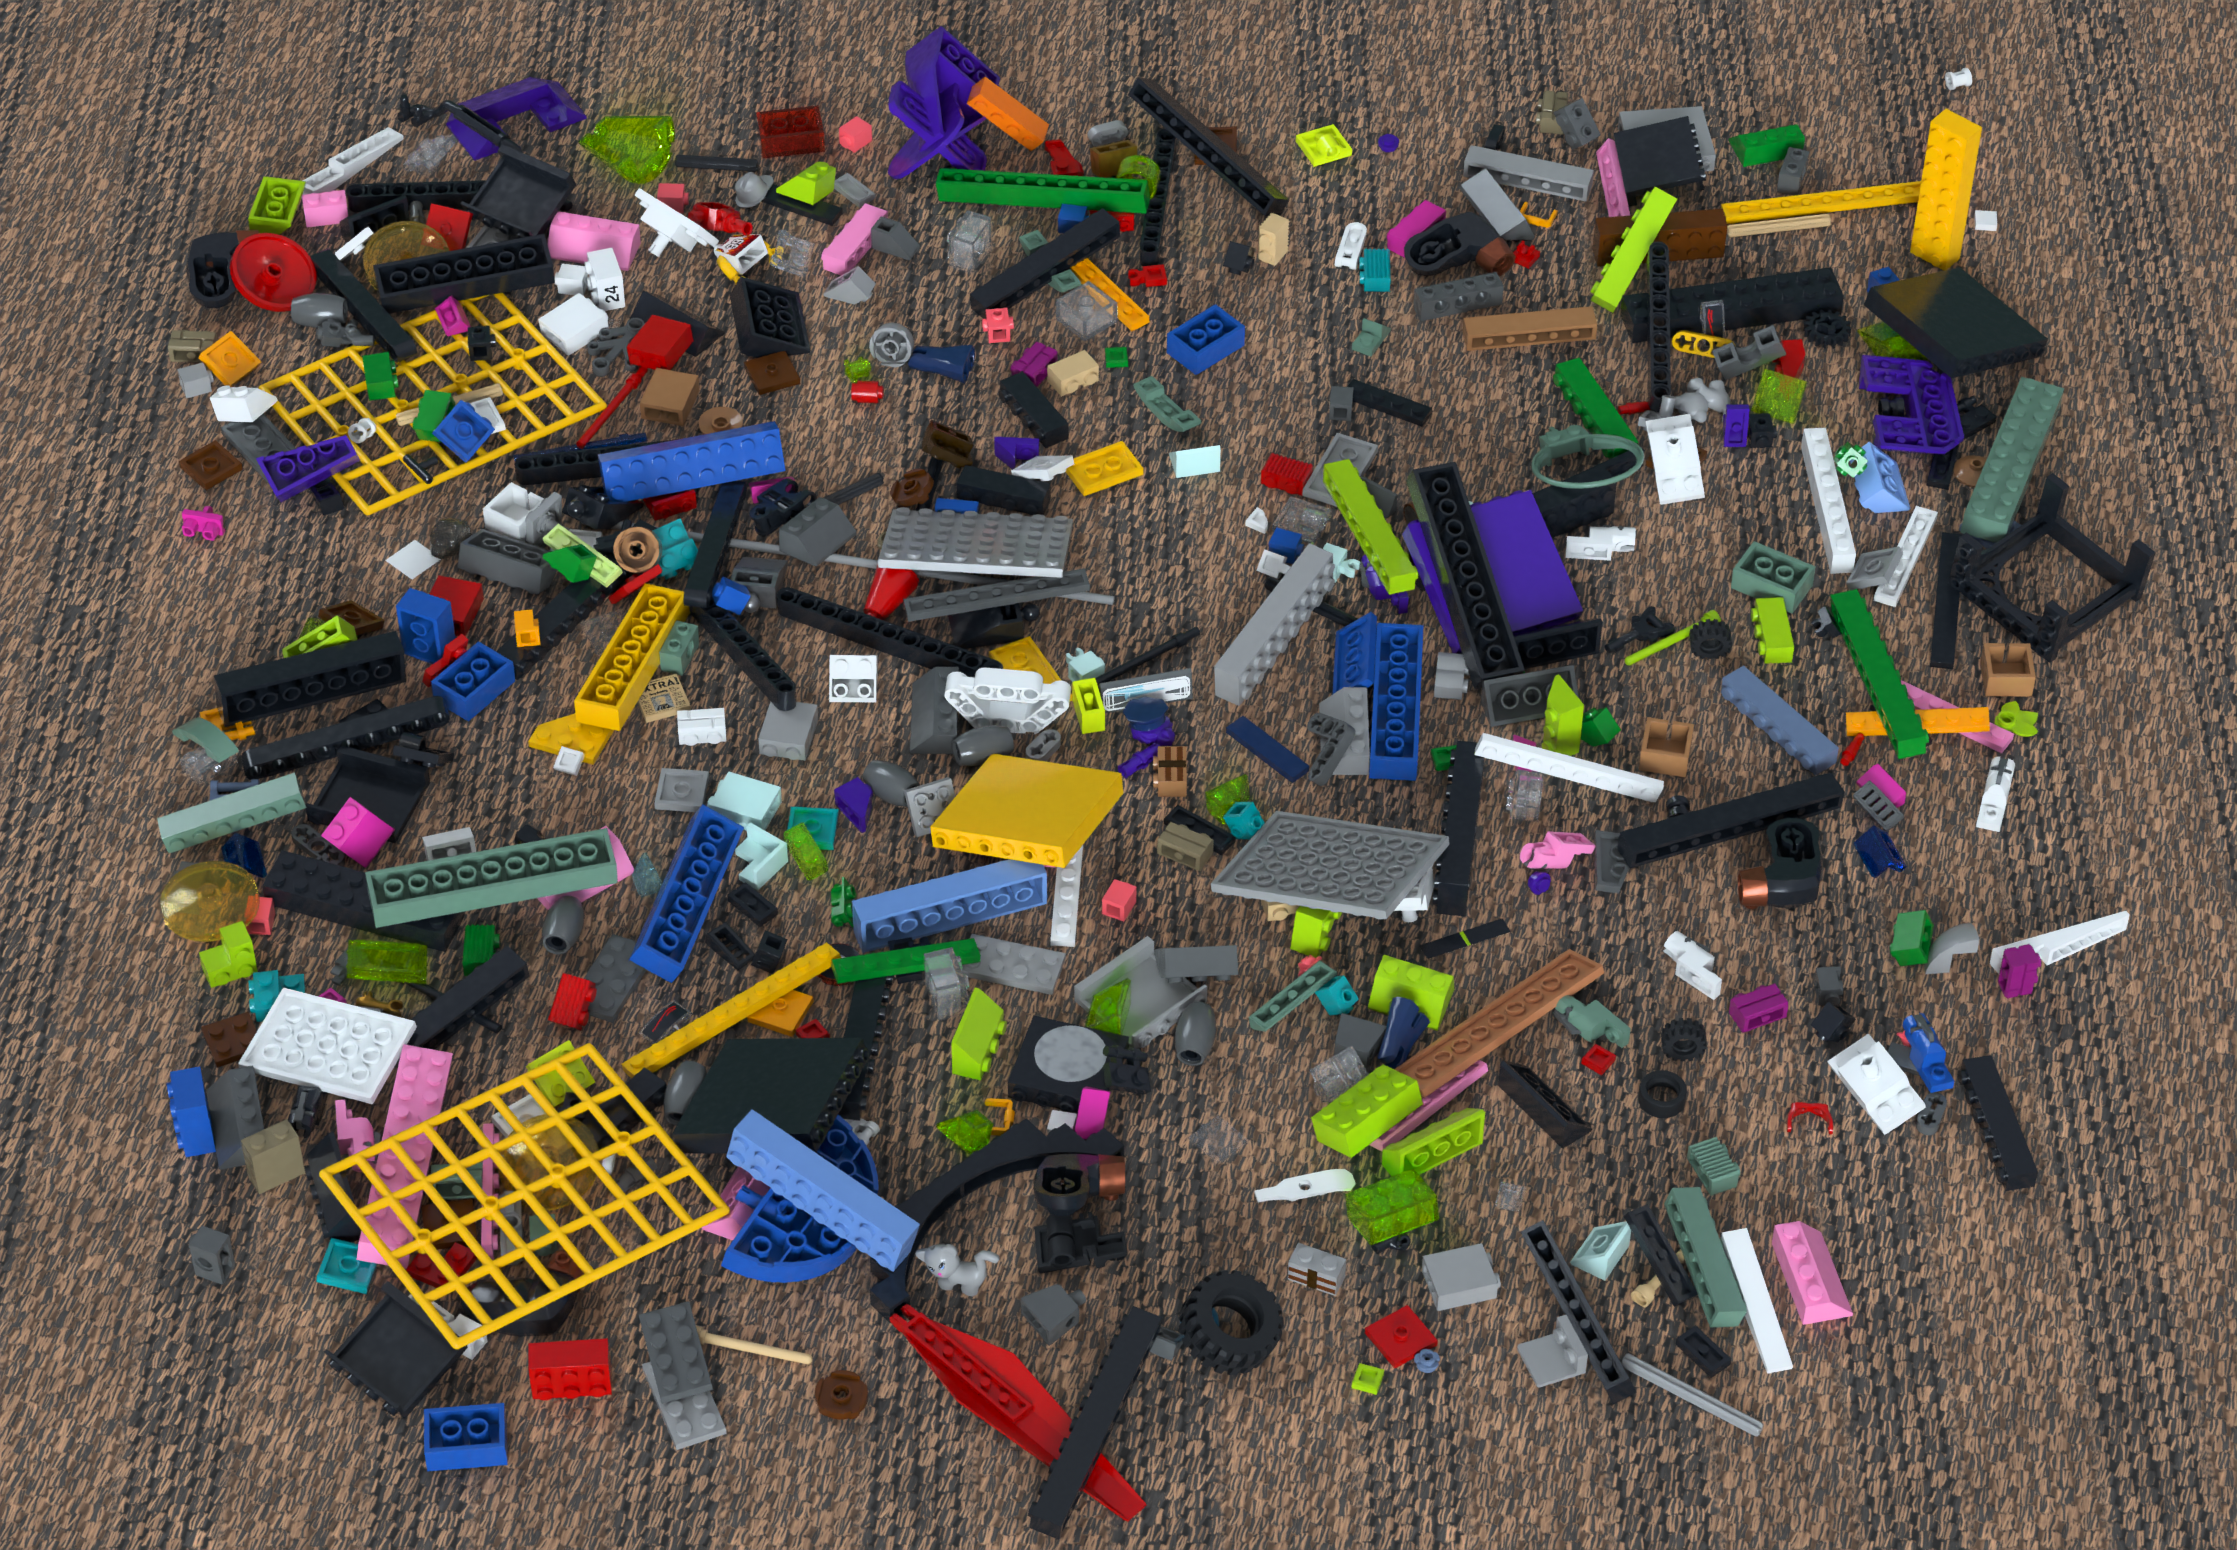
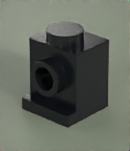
M765 930L751 965L774 974L788 939Z

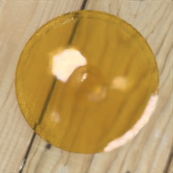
M414 221L391 223L379 229L366 244L363 254L364 271L370 284L377 290L373 265L448 252L449 248L444 238L428 225Z
M223 861L201 862L179 871L165 885L160 899L162 916L167 926L174 933L185 939L200 942L221 940L219 928L243 921L245 927H247L256 916L260 904L258 887L252 875L238 865Z
M547 1114L539 1115L524 1121L522 1125L528 1128L549 1117ZM573 1117L566 1120L567 1124L591 1153L599 1150L593 1134L582 1122ZM557 1126L533 1136L554 1164L560 1163L567 1166L582 1159L581 1155ZM513 1130L509 1136L516 1134V1132ZM523 1141L500 1152L525 1185L549 1175L548 1171ZM589 1166L566 1178L582 1197L590 1189L597 1175ZM498 1168L501 1182L506 1191H516ZM551 1185L533 1193L546 1211L560 1209L573 1203L561 1188H554ZM521 1199L522 1205L530 1208L526 1201Z

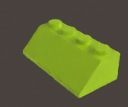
M1466 1108L1460 1112H1454L1449 1117L1439 1122H1434L1417 1133H1411L1397 1143L1389 1144L1382 1151V1166L1396 1183L1400 1185L1482 1144L1485 1111L1483 1109Z

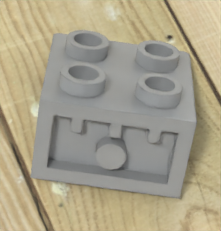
M1567 1315L1557 1317L1556 1328L1553 1330V1334L1521 1343L1517 1346V1350L1538 1388L1586 1373L1588 1354Z

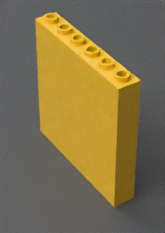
M992 754L930 826L933 847L1065 868L1123 795L1122 774L1119 772Z

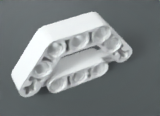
M980 668L976 671L975 677H967L961 672H952L947 676L945 688L946 700L974 728L993 725L1008 727L1011 733H1039L1069 708L1071 686L1065 681L1059 680L1051 684L1043 683V677L1037 672L997 668Z

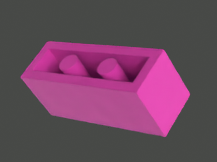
M1427 200L1423 201L1407 217L1402 218L1397 226L1389 230L1386 237L1387 248L1404 257V247L1407 241L1414 235L1425 232L1438 222L1446 219V210Z

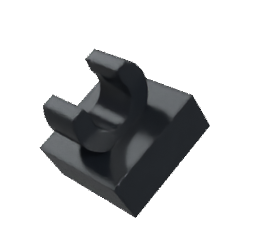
M1826 606L1817 610L1820 618H1816L1811 622L1813 627L1817 629L1815 630L1816 635L1824 637L1829 633L1832 638L1841 635L1835 618Z

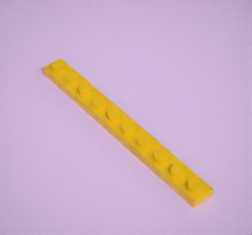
M1921 181L1721 204V209H1723L1727 224L1915 203L1919 199Z
M826 942L700 1018L673 1032L646 1050L631 1057L621 1064L623 1071L631 1079L644 1067L654 1073L829 969L832 959L841 958L840 953Z

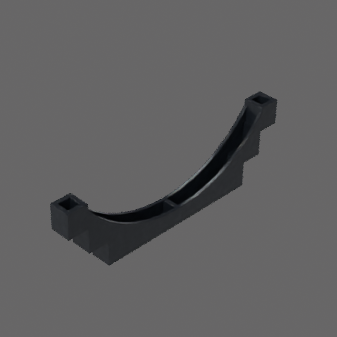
M1027 1118L1020 1123L1012 1125L1004 1134L993 1138L982 1149L974 1151L963 1162L955 1164L944 1175L936 1177L925 1188L917 1190L903 1203H898L894 1206L918 1222L920 1226L911 1252L894 1272L887 1267L881 1266L874 1258L870 1257L871 1273L880 1280L870 1289V1304L889 1323H891L889 1318L894 1313H897L899 1316L903 1315L901 1308L905 1304L910 1305V1295L906 1292L908 1273L922 1239L932 1225L950 1207L966 1195L998 1179L1020 1172L1036 1170L1044 1159L1050 1155L1086 1154L1098 1156V1154L1124 1156V1145L1105 1128L1091 1134L1085 1141L1066 1123L1052 1129L1047 1136Z

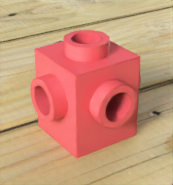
M1007 308L986 309V318L982 319L983 332H987L989 343L1011 342L1010 330L1014 329L1013 316L1009 317Z

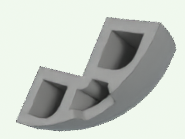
M1972 923L1956 925L1937 937L1930 947L1928 963L1924 964L1925 974L1949 973L1953 954L1977 953L1980 939Z

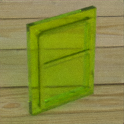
M359 939L348 940L347 978L426 984L428 966L427 945Z

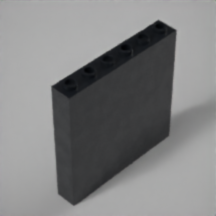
M1960 267L1873 286L1870 288L1864 303L1866 308L1951 378L2038 358L2044 353L2048 341L2047 337Z
M862 1038L727 1039L672 1133L674 1141L683 1153L727 1154L734 1128L751 1110H754L817 1153L829 1129L833 1126L835 1118L842 1109L846 1098L851 1093L862 1069L868 1062L869 1051L865 1047Z

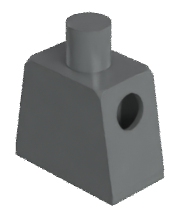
M1342 1013L1334 1047V1058L1340 1060L1339 1068L1344 1072H1352L1355 1065L1367 1068L1380 1051L1387 1026Z
M1055 1284L1023 1296L1021 1298V1314L1050 1346L1079 1323V1306L1086 1303V1297L1080 1289L1067 1294L1061 1285Z

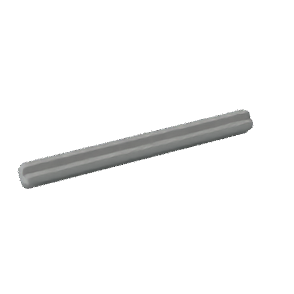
M1629 1353L1622 1359L1621 1364L1632 1373L1755 1437H1758L1762 1432L1764 1424L1759 1420Z

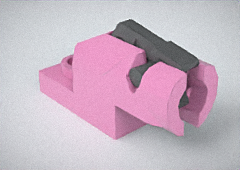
M1547 831L1543 842L1528 843L1522 848L1520 860L1531 870L1548 873L1551 869L1567 868L1574 854H1592L1596 845L1581 833Z
M345 1099L335 1100L337 1135L341 1155L348 1154L351 1156L381 1142L380 1133L374 1132L367 1118H353L352 1109H347ZM378 1154L367 1159L374 1170ZM357 1164L352 1166L354 1171L362 1172Z

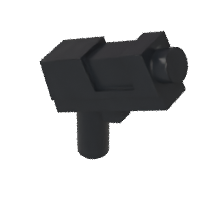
M626 519L623 521L621 531H615L611 535L596 538V545H593V548L603 556L613 553V546L617 536L624 530L631 528L632 522Z

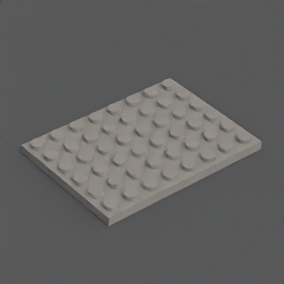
M900 507L892 511L878 558V568L1063 578L1073 529V519H1068L1066 516L1047 518L1039 514L1032 517L1023 516L1018 513L1010 515H1000L997 512L978 514L975 511H966L964 514L955 513L953 510L935 512L927 508L916 511Z
M1275 811L1212 881L1211 889L1212 892L1222 893L1223 895H1235L1247 899L1254 898L1267 902L1286 903L1291 906L1298 905L1311 909L1349 913L1355 916L1362 915L1376 919H1387L1449 846V836Z

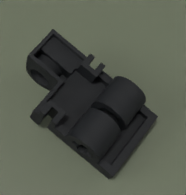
M1092 1211L1088 1212V1218H1084L1083 1213H1080L1079 1219L1074 1220L1069 1215L1056 1216L1052 1214L1047 1217L1046 1225L1034 1227L1037 1266L1040 1274L1090 1265V1259L1094 1258L1096 1267L1101 1268L1105 1267L1107 1260L1115 1261V1258L1123 1260L1128 1254L1125 1232L1101 1235L1097 1215L1093 1216Z

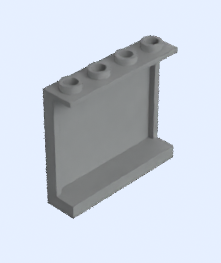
M1702 106L1619 112V132L1688 116L1690 124L1694 123L1697 136H1693V139L1697 138L1700 151H1696V154L1701 153L1703 166H1699V168H1704L1705 172L1714 171L1716 154Z
M1147 936L1075 985L1074 1001L1111 1033L1129 1036V1049H1140L1141 1047L1148 1046L1152 1039L1158 1035L1165 1034L1172 1025L1177 1023L1181 1014L1190 1003H1206L1207 985L1204 984L1198 989L1185 977H1183V982L1168 983V978H1161L1154 955V941Z

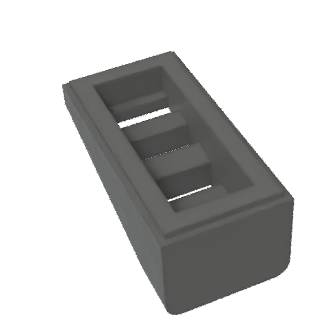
M1868 781L1853 794L1855 802L1886 832L1904 818V815L1871 781ZM1877 799H1879V801H1878L1877 803H1875L1872 807H1870V805H1871L1873 802H1875ZM1886 806L1878 815L1876 814L1881 808ZM1891 811L1894 813L1886 821L1882 820Z

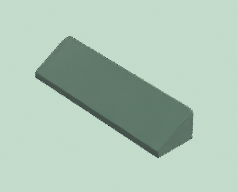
M1319 960L1248 1017L1250 1027L1253 1030L1266 1032L1335 977L1337 972Z

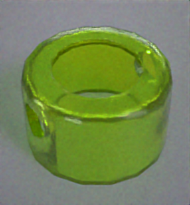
M1131 155L1121 161L1116 178L1148 180L1150 199H1152L1159 184L1160 168L1151 158L1143 155ZM1137 161L1144 162L1146 165H1140ZM1132 174H1139L1141 176H1144L1145 178H1137L1134 177Z

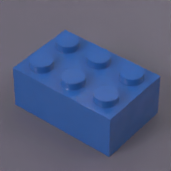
M1216 304L1167 333V354L1195 375H1198L1245 346V326Z
M409 588L396 605L404 654L434 664L443 657L445 645L455 639L451 602L423 591Z
M478 641L431 681L433 696L444 698L448 710L469 722L515 682L513 661Z
M201 1067L170 1072L171 1082L166 1084L168 1096L172 1098L169 1104L171 1115L174 1117L175 1133H179L176 1134L178 1148H184L185 1157L216 1152Z
M504 1403L424 1409V1455L427 1471L508 1465L507 1419Z

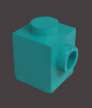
M1344 975L1333 977L1315 992L1330 1016L1341 1015L1342 1013L1348 1014L1353 1010L1352 1005L1359 1000Z

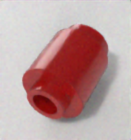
M857 381V383H852V401H857V403H879V399L884 397V387L880 386L879 381Z

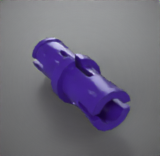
M1155 742L1141 752H1135L1129 760L1118 765L1119 773L1126 779L1136 771L1147 768L1148 764L1153 761V756H1158V746L1160 745Z

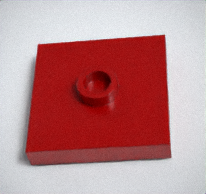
M431 203L421 245L447 252L464 249L473 213Z
M657 564L640 576L637 573L625 580L627 584L609 596L608 599L612 604H616L643 587L645 583L647 584L663 570Z
M1408 1305L1365 1327L1367 1337L1394 1369L1414 1359L1415 1355L1420 1353L1422 1349H1432L1438 1344L1435 1336Z

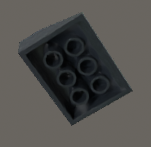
M740 277L730 293L740 353L756 358L781 351H786L788 356L810 353L811 350L799 293Z

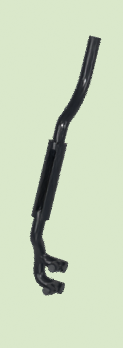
M407 95L400 97V112L397 116L401 122L411 118L412 125L419 127L430 119L442 116L449 111L455 119L500 148L503 144L524 153L520 146L510 140L511 138L508 134L464 105H458L451 100H444L437 107L421 104L410 106ZM566 199L561 208L569 211L573 203Z

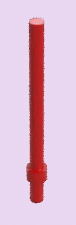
M641 366L635 374H631L628 377L625 386L576 442L577 447L583 449L629 393L637 389L641 384V379L648 372L647 368Z

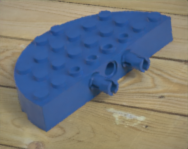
M837 1115L817 1154L877 1194L879 1190L878 1175L870 1151L865 1142L859 1140L852 1131L853 1127L841 1116ZM743 1185L735 1199L754 1209V1211L726 1249L721 1266L739 1275L760 1281L799 1282L834 1270L852 1256L857 1248L845 1238L837 1236L826 1225L818 1223L813 1216L804 1210L795 1207L791 1201L782 1195L776 1194L772 1188L768 1190L766 1195L761 1196Z

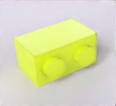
M1096 679L1072 681V702L1082 734L1105 731V709Z

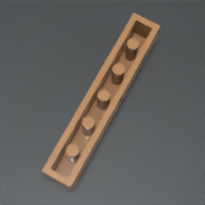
M1592 306L1463 318L1462 334L1467 351L1595 340L1597 321Z

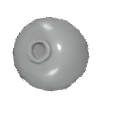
M893 322L886 323L876 329L872 335L869 349L873 358L881 361V365L901 367L909 360L913 353L914 339L911 332L905 326Z

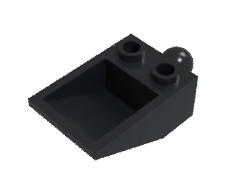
M580 485L579 487H569L562 513L596 530L611 529L641 509L644 503L639 500L613 502L609 500L610 497L604 494L603 486L589 487L587 485Z
M1019 603L948 615L954 645L963 649L1023 639L1022 618L1029 622L1036 621L1040 616V609L1033 603L1026 604L1023 609H1020Z

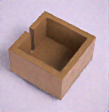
M1984 643L1980 666L1985 696L2032 697L2036 676L2030 643H2009L2006 663H2002L2005 643Z
M1647 717L1639 771L1686 777L1694 724L1673 721L1671 740H1666L1668 720Z

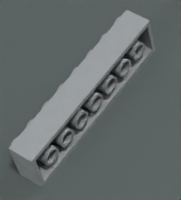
M1310 543L1307 545L1214 666L1215 696L1238 706L1244 700L1249 699L1256 684L1262 682L1268 668L1271 669L1274 666L1276 658L1286 650L1291 638L1297 636L1300 626L1309 620L1313 609L1320 606L1326 592L1332 590L1335 579H1333L1335 568L1333 553Z

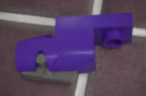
M1363 555L1362 561H1360L1362 586L1369 588L1376 600L1391 599V604L1396 606L1398 614L1408 613L1409 597L1407 591L1389 595L1367 556Z

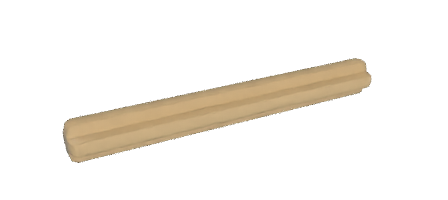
M1829 214L1732 224L1727 226V234L1731 238L1827 227L1831 225V218Z
M497 383L453 396L456 405L460 400L472 403L488 397L491 399L503 395L501 385ZM419 408L397 413L396 420L398 425L404 426L413 423L414 418L418 416Z

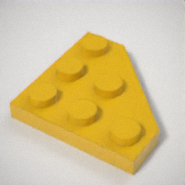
M574 713L538 725L528 744L531 748L556 755L559 754L561 746L577 750L585 754L584 763L594 765L614 730L576 722V714Z

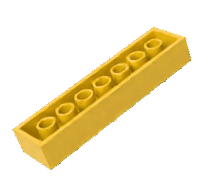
M1947 108L1931 120L1910 249V253L1944 271L1957 262L1961 256L1982 132L1981 126Z
M644 584L574 700L576 722L621 731L660 664L659 651L676 620L685 622L689 615V606H684L683 591Z

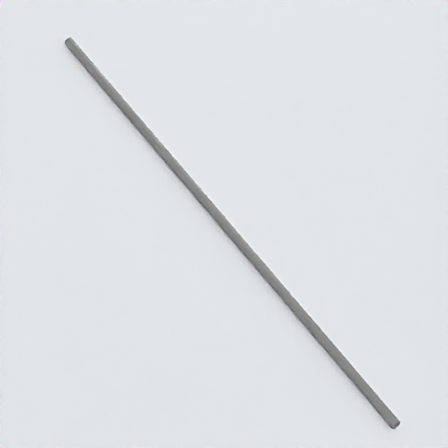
M623 521L611 529L621 530ZM686 531L689 539L693 538L694 542L702 541L704 534ZM732 538L729 547L790 556L780 552L779 545ZM834 553L824 560L826 562L876 569L878 565V560ZM912 570L918 576L983 586L1011 581L959 572ZM1090 592L1057 596L1113 605L1115 596Z

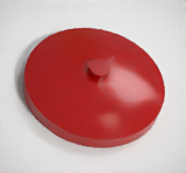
M258 233L247 237L237 246L230 261L231 278L238 291L249 302L265 310L274 312L291 311L292 299L301 295L311 294L316 286V269L308 253L293 240L279 234Z

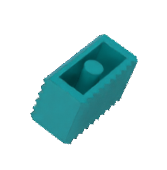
M1365 248L1364 257H1359V270H1363L1360 271V284H1364V292H1390V250L1388 248L1386 250L1384 248L1382 250Z

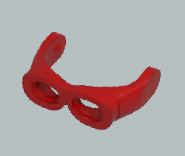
M1803 1102L1791 1104L1787 1117V1132H1791V1121L1794 1117L1811 1112L1822 1117L1828 1124V1133L1833 1134V1119L1827 1104Z

